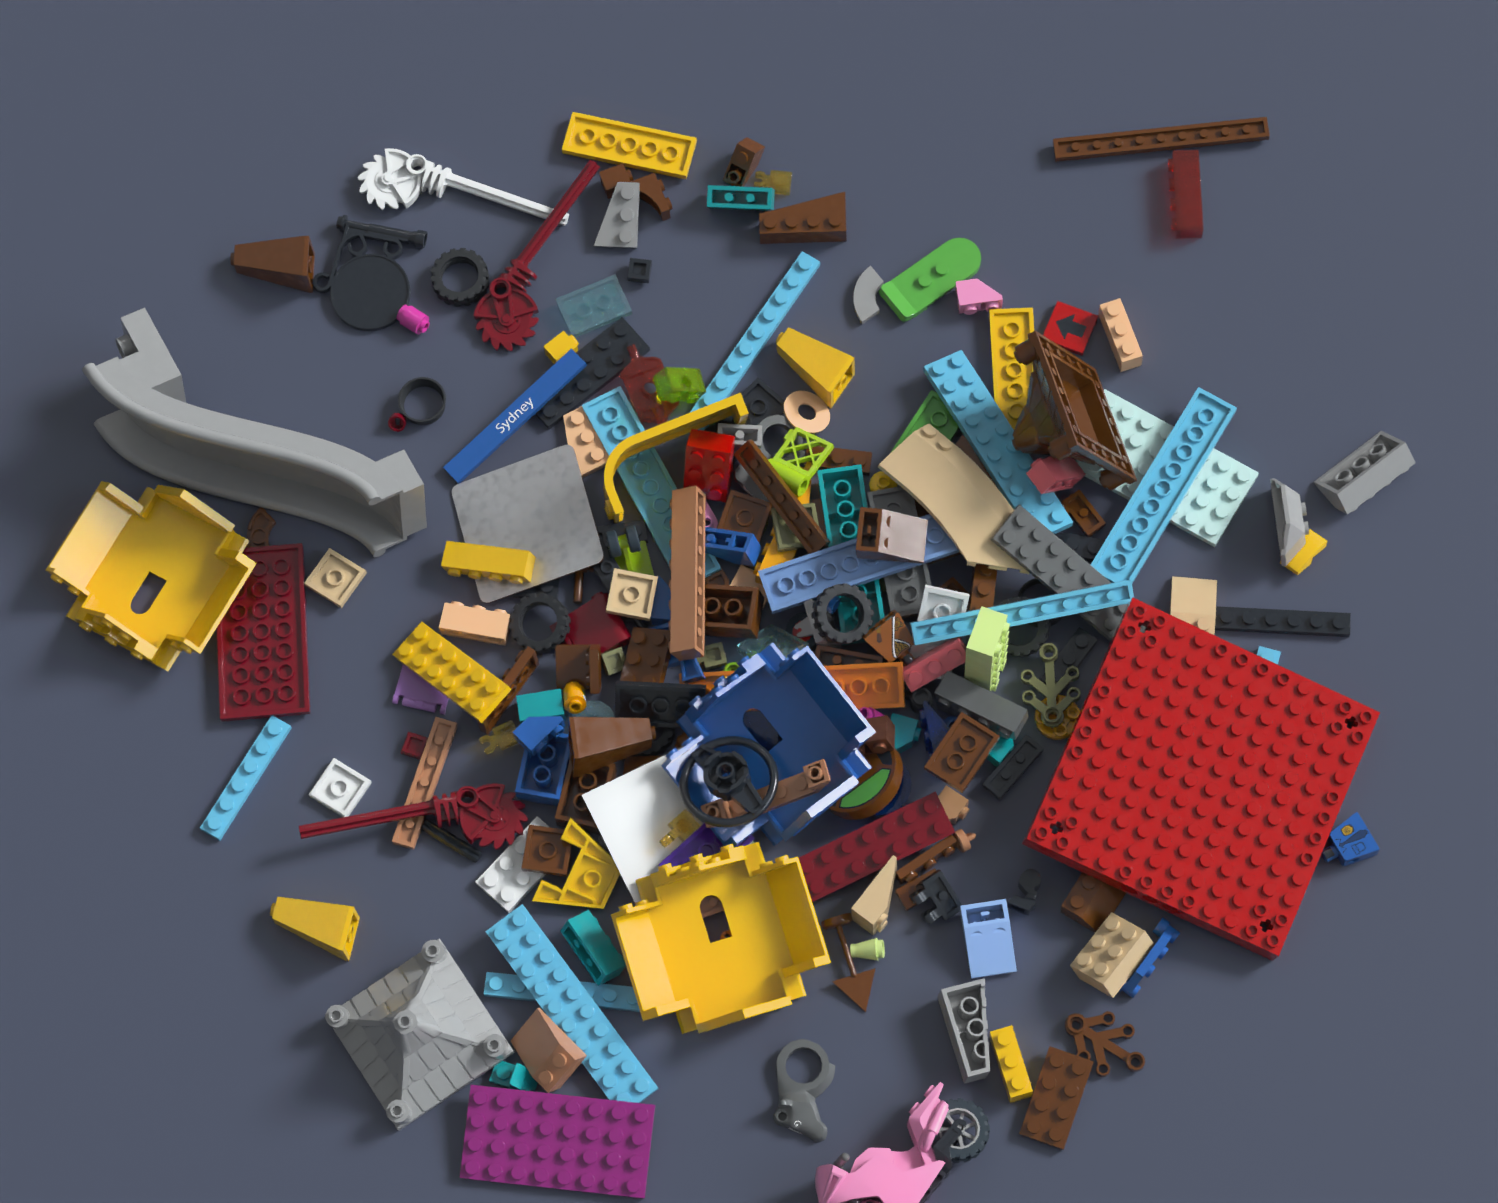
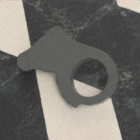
M782 415L769 416L757 424L762 426V440L763 434L769 426H781L787 432L790 429H795L789 423L786 416ZM799 435L794 441L795 446L803 443V439ZM762 441L761 448L759 449L767 459H772L773 456L765 450ZM803 450L796 451L797 457H803L806 452ZM794 452L781 459L785 461L795 459ZM739 464L733 472V479L740 484L747 495L769 502L747 471Z

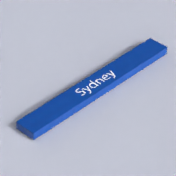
M571 348L443 468L458 484L461 483L579 374L587 364Z

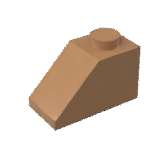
M947 785L938 796L952 825L956 824L959 819L963 820L970 810L968 808V799Z

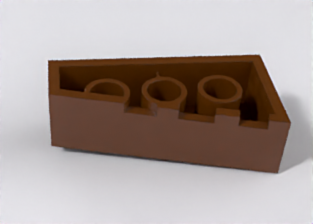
M845 191L760 213V244L847 242Z

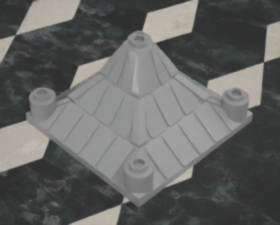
M440 938L427 941L423 945L422 951L343 1005L331 1006L325 1015L327 1023L334 1029L384 1107L388 1118L399 1131L515 1053Z

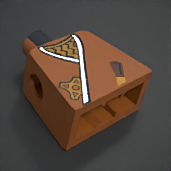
M892 610L872 626L866 635L862 636L888 662H893L898 658L900 662H903V666H907L914 660V657L908 650L914 645L913 638L896 610Z

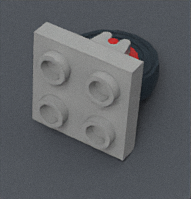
M813 599L803 602L806 612L796 614L787 623L785 636L788 644L793 649L798 648L802 650L808 646L811 651H814L817 645L842 648L841 645L826 641L825 637L822 638L818 634V629L814 628L813 623L815 622L811 617V613L814 611L812 606L816 601ZM826 612L828 622L833 629L839 632L834 624L835 614Z

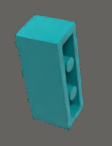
M708 185L707 207L711 209L774 210L775 189Z
M589 910L567 920L560 930L598 986L619 976L626 967L623 956L615 949L611 939L604 933L598 920Z

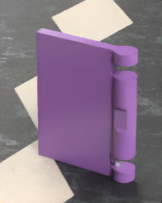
M403 664L392 703L398 704L399 696L404 697L402 706L434 713L437 705H441L440 714L445 715L449 698Z

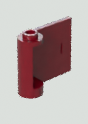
M598 592L591 597L592 600L568 614L571 623H569L570 632L566 634L565 642H561L559 645L600 644L602 654L610 649L624 648L629 645L631 634L620 615L606 613L609 593ZM557 622L549 626L552 632L555 631Z

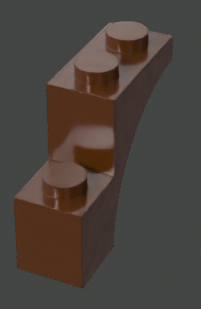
M623 163L599 172L600 181L607 199L612 198L617 182L640 183L639 199L651 205L658 212L662 221L671 218L670 210L673 209L669 197H664V184L661 179L657 180L655 173L633 180L631 171L626 170Z

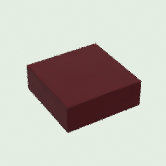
M408 732L401 749V754L421 760L428 738Z

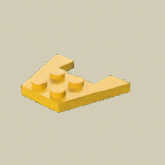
M570 818L561 836V840L577 846L581 850L563 888L541 880L532 901L604 909L620 873L612 856Z

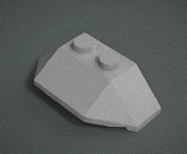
M1272 478L1270 483L1281 565L1287 566L1306 544L1305 535H1309L1308 521L1303 522V516L1307 515L1305 502L1301 503L1300 494L1277 479Z

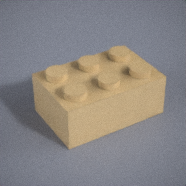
M1111 912L1070 966L1079 979L1114 998L1155 944L1145 930Z

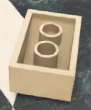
M1172 576L1169 614L1214 635L1217 580Z
M894 855L851 908L853 921L873 936L877 931L881 932L888 923L886 919L888 918L897 871V857Z

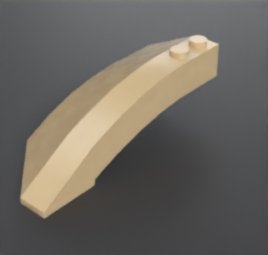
M927 424L914 431L878 465L880 470L906 490L936 520L966 559L967 565L976 566L978 563L988 565L990 569L1007 571V568L1020 569V573L1030 574L991 541L994 534L1013 512V508L979 466L931 424Z

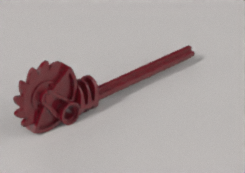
M589 160L519 257L510 260L511 267H505L506 273H501L497 279L491 282L490 292L477 304L474 319L480 321L477 323L476 330L484 329L482 333L483 342L485 343L491 339L495 350L499 349L500 344L508 351L513 350L512 344L521 347L526 346V342L523 339L536 335L535 331L531 330V328L538 323L539 318H532V316L539 313L536 303L527 294L524 286L531 287L532 285L529 280L535 281L537 275L527 267L599 170L600 166L595 161ZM498 288L507 289L502 295L496 294Z
M492 783L482 785L476 789L471 786H464L458 791L451 792L450 797L443 793L441 799L433 795L431 800L301 825L299 826L301 839L432 814L436 816L438 828H442V822L447 821L448 826H450V820L454 819L458 825V819H460L461 830L470 844L481 839L480 847L488 846L494 842V849L497 850L503 845L505 840L511 846L515 839V833L523 835V827L520 822H527L528 818L520 811L525 808V804L513 800L516 796L515 792L504 793L505 785ZM466 797L473 799L471 803H464L462 800Z

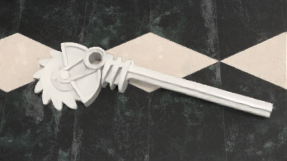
M385 149L386 158L381 155H374L376 162L363 164L364 169L367 171L358 176L359 181H364L360 187V193L367 192L368 204H372L376 200L381 210L385 208V204L393 209H398L397 202L403 203L407 209L417 200L420 192H425L427 188H429L430 195L436 191V196L441 198L446 187L450 186L543 219H547L553 211V208L455 175L451 172V168L447 167L442 170V165L435 167L433 162L426 160L422 155L415 154L410 156L408 153L398 149ZM416 166L422 167V169L418 171L413 170V168ZM568 213L560 221V225L565 226L567 224Z

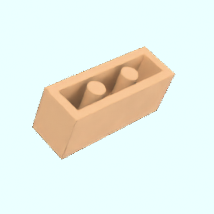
M1121 299L1100 304L1098 315L1120 372L1141 366L1143 355Z
M452 601L451 603H444L439 630L442 635L506 646L511 619L510 614H507L505 610L495 609L490 611L479 605L468 607L464 606L463 603Z

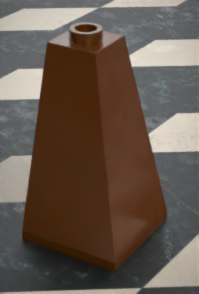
M309 236L235 245L234 253H231L230 260L231 265L235 267L238 274L313 293L315 252Z
M569 717L568 743L573 777L584 775L650 749L652 740L656 739L655 727L650 726L649 718Z

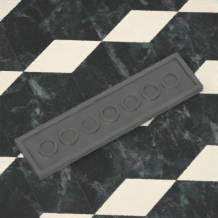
M1018 505L991 538V541L1054 594L1111 583L1021 505ZM1127 604L1077 614L1111 642ZM1141 625L1140 631L1144 633L1145 627Z

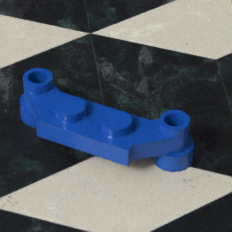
M1162 918L1153 930V933L1160 938L1119 992L1123 991L1134 998L1141 988L1138 983L1144 976L1148 978L1156 968L1152 965L1157 957L1160 960L1169 950L1166 947L1167 943L1171 942L1173 944L1180 934L1179 931L1169 925L1170 922L1165 918Z

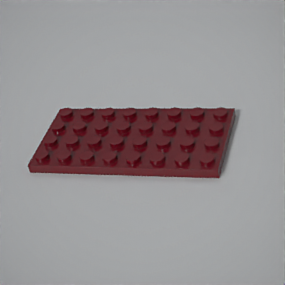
M303 544L245 548L243 554L253 560L256 565L217 626L220 720L223 722L270 718L271 716L283 717L311 714Z

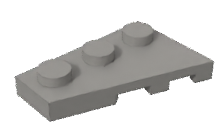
M617 182L594 246L637 248L640 183Z

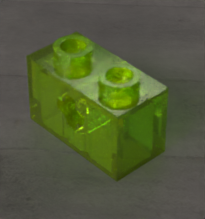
M665 367L653 376L660 401H669L670 403L683 401L691 404L697 402L706 393L700 369Z

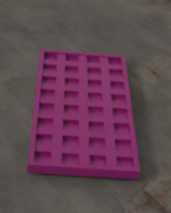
M471 1085L460 1178L645 1198L655 1105Z

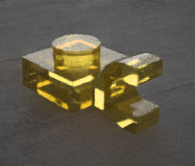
M685 809L668 824L671 831L659 842L664 848L677 837L683 842L700 825Z

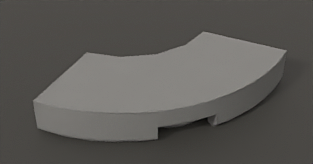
M871 265L861 274L854 289V309L862 324L880 312L876 304V294L884 284V281Z

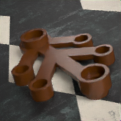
M1110 1011L1089 1018H1085L1078 1013L1071 1014L1065 1020V1030L1069 1035L1074 1036L1078 1052L1077 1056L1084 1053L1088 1056V1060H1090L1091 1055L1086 1050L1084 1036L1092 1041L1097 1061L1096 1073L1098 1076L1106 1077L1110 1073V1066L1106 1062L1104 1049L1125 1061L1130 1071L1138 1072L1143 1069L1145 1058L1141 1053H1129L1110 1041V1039L1120 1037L1125 1039L1132 1038L1135 1029L1131 1024H1124L1120 1028L1095 1032L1089 1027L1100 1024L1106 1027L1112 1026L1115 1022V1015ZM1109 1015L1112 1017V1021L1107 1023L1104 1021V1017ZM1078 1022L1080 1028L1074 1029L1072 1023ZM1125 1028H1130L1132 1030V1033L1130 1035L1124 1034L1123 1030ZM1133 1059H1137L1140 1064L1139 1066L1134 1067L1132 1066L1131 1061ZM1105 1066L1108 1071L1101 1073L1099 1067Z

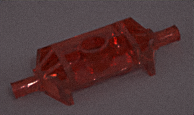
M633 344L632 347L630 345L627 349L632 359L631 363L624 368L619 377L625 384L640 422L663 424L667 422L668 417L679 407L680 403L661 359L657 357H642V355H639L636 345ZM652 383L656 386V391L648 393L644 385Z

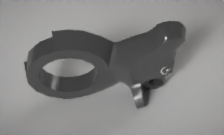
M800 1039L791 1041L783 1047L778 1055L776 1077L779 1100L773 1114V1119L777 1125L803 1134L818 1143L826 1139L827 1127L820 1119L815 1099L831 1084L835 1074V1065L829 1063L827 1053L822 1047L810 1040ZM810 1050L820 1058L822 1069L814 1081L798 1083L789 1077L786 1071V1062L794 1052Z

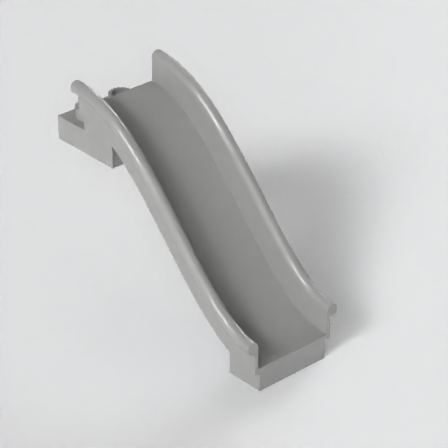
M145 308L121 317L124 335L115 338V342L122 359L115 357L95 366L94 363H89L82 368V371L94 388L105 399L120 409L97 419L94 422V426L109 446L119 455L154 476L206 494L287 513L327 525L358 540L374 557L383 555L387 548L407 540V536L427 528L424 483L405 450L375 462L352 449L321 438L214 412L186 403L182 375Z

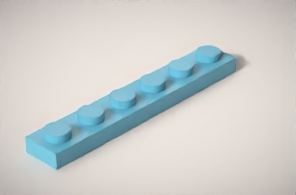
M274 716L269 718L200 827L201 831L221 841L292 729L291 725Z

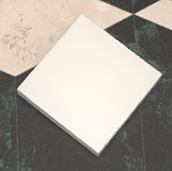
M333 758L308 795L338 815L348 817L372 782Z

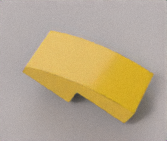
M1309 529V535H1305L1306 544L1285 566L1296 575H1299L1311 564L1312 558L1327 545V540Z

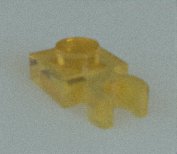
M771 170L770 176L762 171L755 172V178H761L763 181L754 182V187L775 189V194L790 195L792 172Z
M512 720L493 728V736L485 735L479 739L481 744L485 742L491 743L488 748L484 749L485 754L492 753L497 746H500L503 751L518 744L512 733L516 729Z

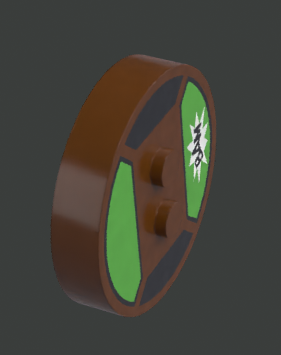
M896 748L884 753L864 755L863 757L872 768L857 779L859 783L856 787L836 801L828 810L840 818L858 820L870 817L886 807L896 795L903 777V763Z

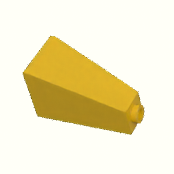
M788 327L785 333L781 332L776 339L777 353L825 404L832 408L855 375V358Z
M277 897L276 903H272L270 916H272L275 924L345 961L350 960L360 919L353 906Z

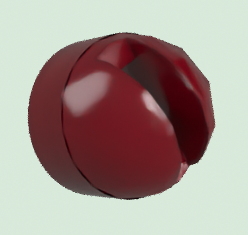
M393 413L389 417L388 426L391 430L399 432L405 428L406 418L402 413ZM396 418L400 419V425H396Z

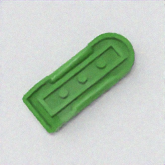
M965 238L948 240L897 277L883 284L878 292L898 318L906 322L918 316L929 305L954 289L956 281L972 278L978 272L981 265L980 250L975 243Z

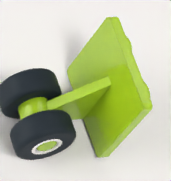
M634 525L625 527L624 535L617 536L615 530L605 533L610 556L615 559L621 570L654 576L646 542H639Z

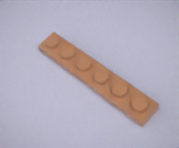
M435 717L405 805L431 800L458 726L456 722ZM426 815L399 820L392 843L414 850Z

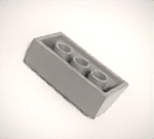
M1380 431L1315 480L1314 484L1336 509L1348 515L1355 511L1363 502L1371 499L1383 487L1388 486L1400 474L1408 471L1415 464V461L1406 442Z

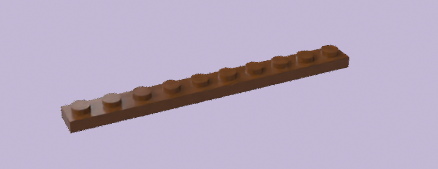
M1267 117L1055 138L1053 139L1055 162L1262 141L1269 140L1270 135Z

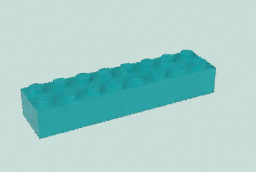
M861 464L817 470L826 535L830 540L828 548L856 539L860 507L868 508ZM879 579L857 586L858 590L866 593V598L870 599L872 603L870 607L874 612L873 616H871L873 622L868 630L884 618ZM837 596L841 598L840 605L837 608L840 632L847 633L853 630L858 622L857 606L848 597ZM861 638L860 640L849 644H842V646L857 643H865L866 641L863 638Z

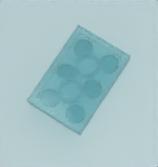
M616 275L555 299L570 334L575 338L617 321L621 317L624 318L632 315L631 307Z
M773 624L760 630L757 639L747 638L736 645L738 653L743 656L748 655L749 658L760 653L771 643L777 646L785 658L796 648L799 650L806 646L810 648L809 643Z

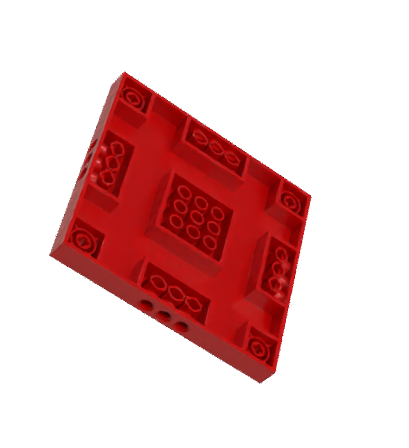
M1132 598L1126 606L1022 844L1273 961L1282 950L1380 712L1138 599ZM1141 625L1145 627L1144 633L1140 631ZM1347 721H1349V722L1351 723L1350 726H1351L1352 728L1349 729V728L1346 727V726H1347V724H1346ZM1053 826L1058 827L1057 831L1059 832H1057L1056 834L1052 833L1053 829L1051 828ZM1263 923L1267 925L1266 928L1268 929L1265 932L1261 930L1262 927L1260 926Z

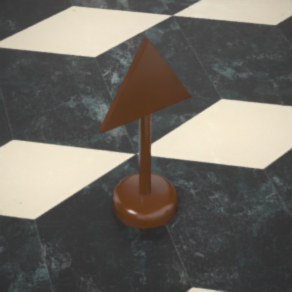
M851 913L826 919L821 922V926L824 930H837L851 976L832 982L866 1012L876 968L856 973L842 930V926L852 922Z

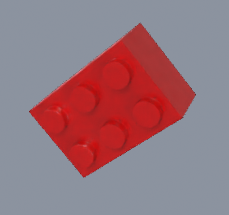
M691 429L686 445L683 488L697 486L706 494V499L726 502L732 482L735 436Z

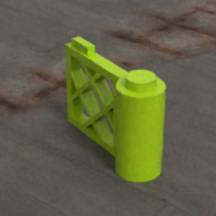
M796 427L794 430L790 429L783 438L785 443L772 459H768V461L791 491L797 496H802L808 488L810 479L834 449V445ZM798 435L807 440V443L794 445ZM822 446L825 449L822 453L813 454L811 448ZM809 448V456L797 457L796 451ZM794 452L795 459L788 461L781 459L784 454ZM809 461L813 463L809 471L800 468L799 465Z

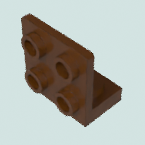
M600 644L556 645L557 689H564L569 682H578L584 689H590V694H599L602 688Z

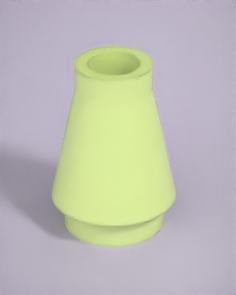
M874 938L851 944V957L879 961V958H884L885 956L884 941Z

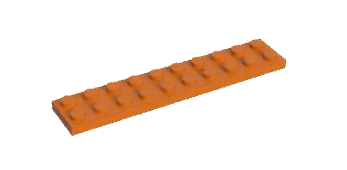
M903 662L824 666L857 709L862 707H872L873 709L905 707ZM735 671L703 672L706 679L689 684L706 685L707 695L714 687L713 683L723 675L728 677ZM682 673L679 674V684H685L682 682ZM753 708L747 710L744 715H760L763 713Z

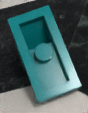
M505 1061L494 1066L489 1079L490 1083L515 1090L535 1092L538 1082L531 1076L525 1066L519 1063L514 1065Z

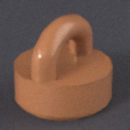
M962 829L955 831L956 833L952 835L957 840L959 851L964 853L970 850V841L976 838V834L973 832L965 834Z

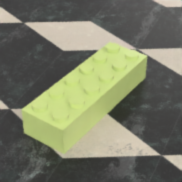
M981 606L966 647L964 679L989 691L996 692L1000 680L999 671L1003 672L1007 661L1008 630L1010 624L1007 623L1008 615Z

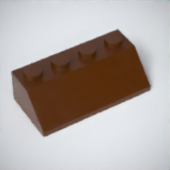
M1082 872L1063 902L1060 913L1096 933L1110 913L1116 911L1126 892Z

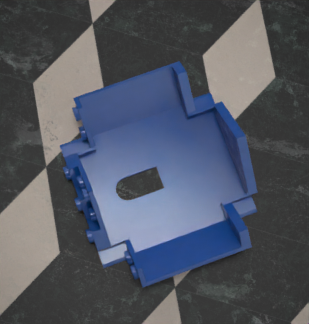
M771 643L753 657L749 658L747 655L737 663L739 667L727 678L724 675L718 678L713 683L715 687L702 698L697 696L689 702L691 707L677 721L689 739L681 744L683 748L679 751L676 748L670 751L665 756L667 760L661 766L679 788L682 768L691 753L699 748L700 745L725 736H740L757 742L743 723L745 712L755 708L763 713L783 739L768 751L777 765L779 781L804 772L803 766L821 759H825L831 781L820 792L761 814L746 824L736 827L710 828L724 846L733 844L736 847L759 829L763 831L774 846L783 839L785 842L788 841L817 816H820L836 801L856 787L859 783L857 779L872 768L858 749L876 733L811 649L808 646L802 650L796 648L785 658L777 646ZM726 745L714 749L721 751V753H732V751H735L742 755L747 762L751 783L756 790L769 785L768 767L763 758L755 751L738 745ZM696 763L689 776L688 788L692 801L701 810L702 805L720 798L710 793L703 779V770ZM724 773L723 777L730 775V773Z

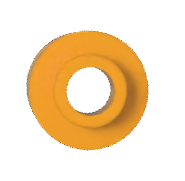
M569 682L563 689L564 708L567 712L578 714L586 708L585 689L578 682Z

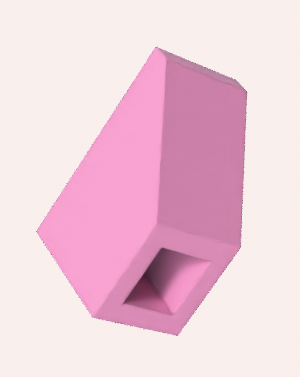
M979 279L956 281L955 291L959 314L971 315L977 311L986 310L989 312V309L1002 308V295Z

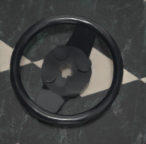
M725 736L708 741L691 753L680 774L679 790L687 810L701 822L715 827H736L756 819L770 806L778 789L779 774L773 757L761 744L745 737ZM726 745L743 746L755 751L763 758L770 776L769 787L763 800L751 783L749 768L743 756L735 751H732V753H721V751L714 750L715 748ZM697 763L703 770V779L711 794L717 798H722L724 801H731L733 799L748 813L734 818H717L701 811L692 801L688 788L689 776L694 765ZM724 773H730V775L723 777Z

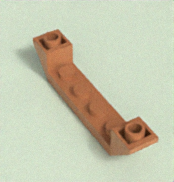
M825 759L803 766L804 772L779 781L772 803L762 814L820 792L831 781ZM769 785L756 790L762 800L767 793ZM720 798L701 806V810L704 813L717 818H734L748 813L733 799L731 801H724ZM706 824V827H707V828L715 827V826H711V825Z

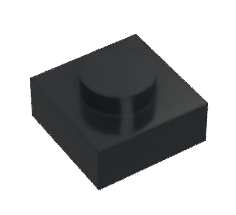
M630 258L627 280L649 283L652 260Z

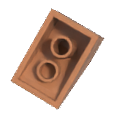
M540 1008L535 1010L511 1039L512 1045L529 1073L547 1093L560 1089L587 1056Z

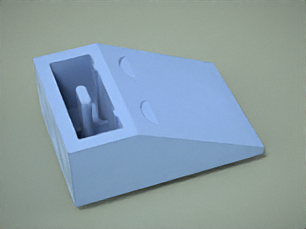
M1006 899L960 906L971 979L1017 972Z

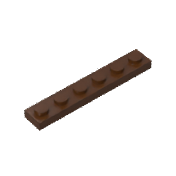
M747 440L734 453V456L809 554L823 550L830 543V540L754 441Z

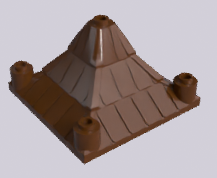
M1033 331L1029 333L1028 339L1016 345L1014 352L1018 363H1023L1024 365L1032 363L1033 366L1027 404L1024 406L1013 432L1014 439H1012V444L1014 448L1027 454L1051 455L1059 461L1069 457L1088 464H1097L1103 468L1100 472L1099 481L1104 488L1113 490L1124 483L1130 485L1136 482V476L1096 369L1039 332Z

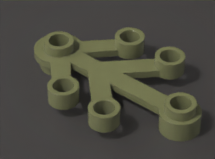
M1045 643L1040 647L1039 653L1040 658L1045 662L1046 685L1034 676L1033 671L1028 669L1021 673V680L1025 685H1031L1047 698V705L1038 700L1035 693L1031 690H1027L1022 694V700L1025 705H1032L1041 713L1042 722L1046 726L1053 728L1063 722V712L1072 702H1078L1081 698L1080 690L1077 687H1071L1067 691V696L1056 705V697L1071 681H1077L1080 673L1077 667L1070 666L1067 668L1066 674L1055 684L1054 661L1058 657V651L1054 644ZM1051 652L1053 656L1046 657L1045 654ZM1071 671H1075L1077 673L1073 677L1069 676V673ZM1025 675L1032 676L1029 680L1024 679ZM1072 692L1078 693L1076 697L1070 696ZM1031 695L1033 699L1027 701L1025 697ZM1056 715L1057 718L1054 720H1050L1049 716Z

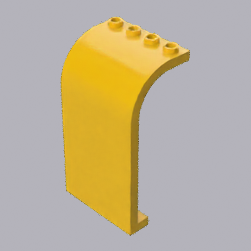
M741 393L632 435L620 442L611 452L604 470V510L608 520L613 519L614 524L623 521L624 510L613 483L614 474L623 461L632 455L690 433L691 429H700L730 416L733 417L735 424L745 425L749 412Z

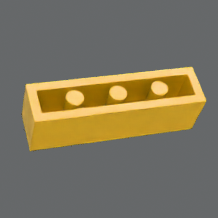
M446 541L441 567L447 571L448 575L460 577L461 574H464L473 579L489 577L490 580L501 582L502 579H505L514 584H522L523 582H531L536 557L528 550Z

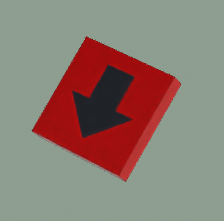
M1057 301L1043 336L1065 350L1082 356L1098 320V315Z

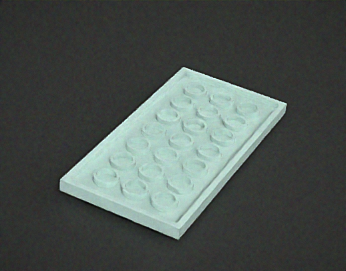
M1104 389L1137 479L1136 482L1130 485L1124 483L1111 491L1130 500L1174 426ZM1213 449L1169 523L1215 547L1258 477L1259 472ZM1075 459L1086 474L1085 477L1101 485L1099 477L1103 468L1097 464L1092 465Z

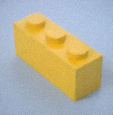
M1013 1026L990 1031V1042L1009 1102L1012 1103L1032 1097V1086Z

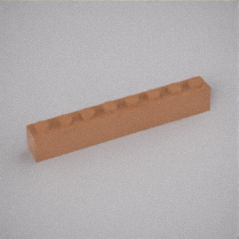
M697 486L672 490V499L670 500V508L672 510V519H670L672 538L669 541L671 549V559L669 561L671 579L669 580L671 620L668 623L670 630L668 648L670 653L679 661L704 657L706 494Z

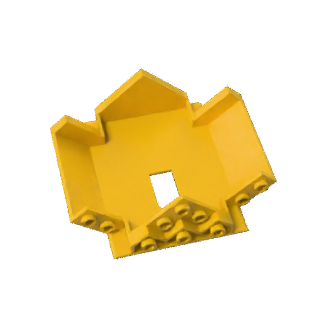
M101 481L45 571L51 574L50 578L58 584L63 582L69 586L67 588L69 592L78 596L66 617L79 623V627L90 633L92 630L105 637L104 640L115 647L118 644L131 651L130 654L141 661L144 658L169 672L180 652L201 654L256 563L243 554L249 540L233 530L235 525L185 489L157 485L155 490L147 487L137 502L113 484ZM149 572L166 580L165 585L147 612L136 614L132 611V599Z
M759 842L735 848L733 844L721 847V852L703 857L702 853L689 857L690 862L672 867L671 863L659 866L658 872L635 880L641 901L636 902L635 907L632 906V903L618 907L619 912L611 914L643 1021L676 1012L682 1034L694 1030L702 1033L792 1005L791 1000L806 996L800 973L829 964L831 961L798 857L789 859L788 855L775 858L776 863L773 864L772 861L765 862ZM711 895L721 900L732 934L731 937L710 943L700 911V903L703 898Z

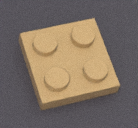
M329 548L304 584L309 589L342 608L367 572Z
M614 568L606 613L650 621L658 576Z

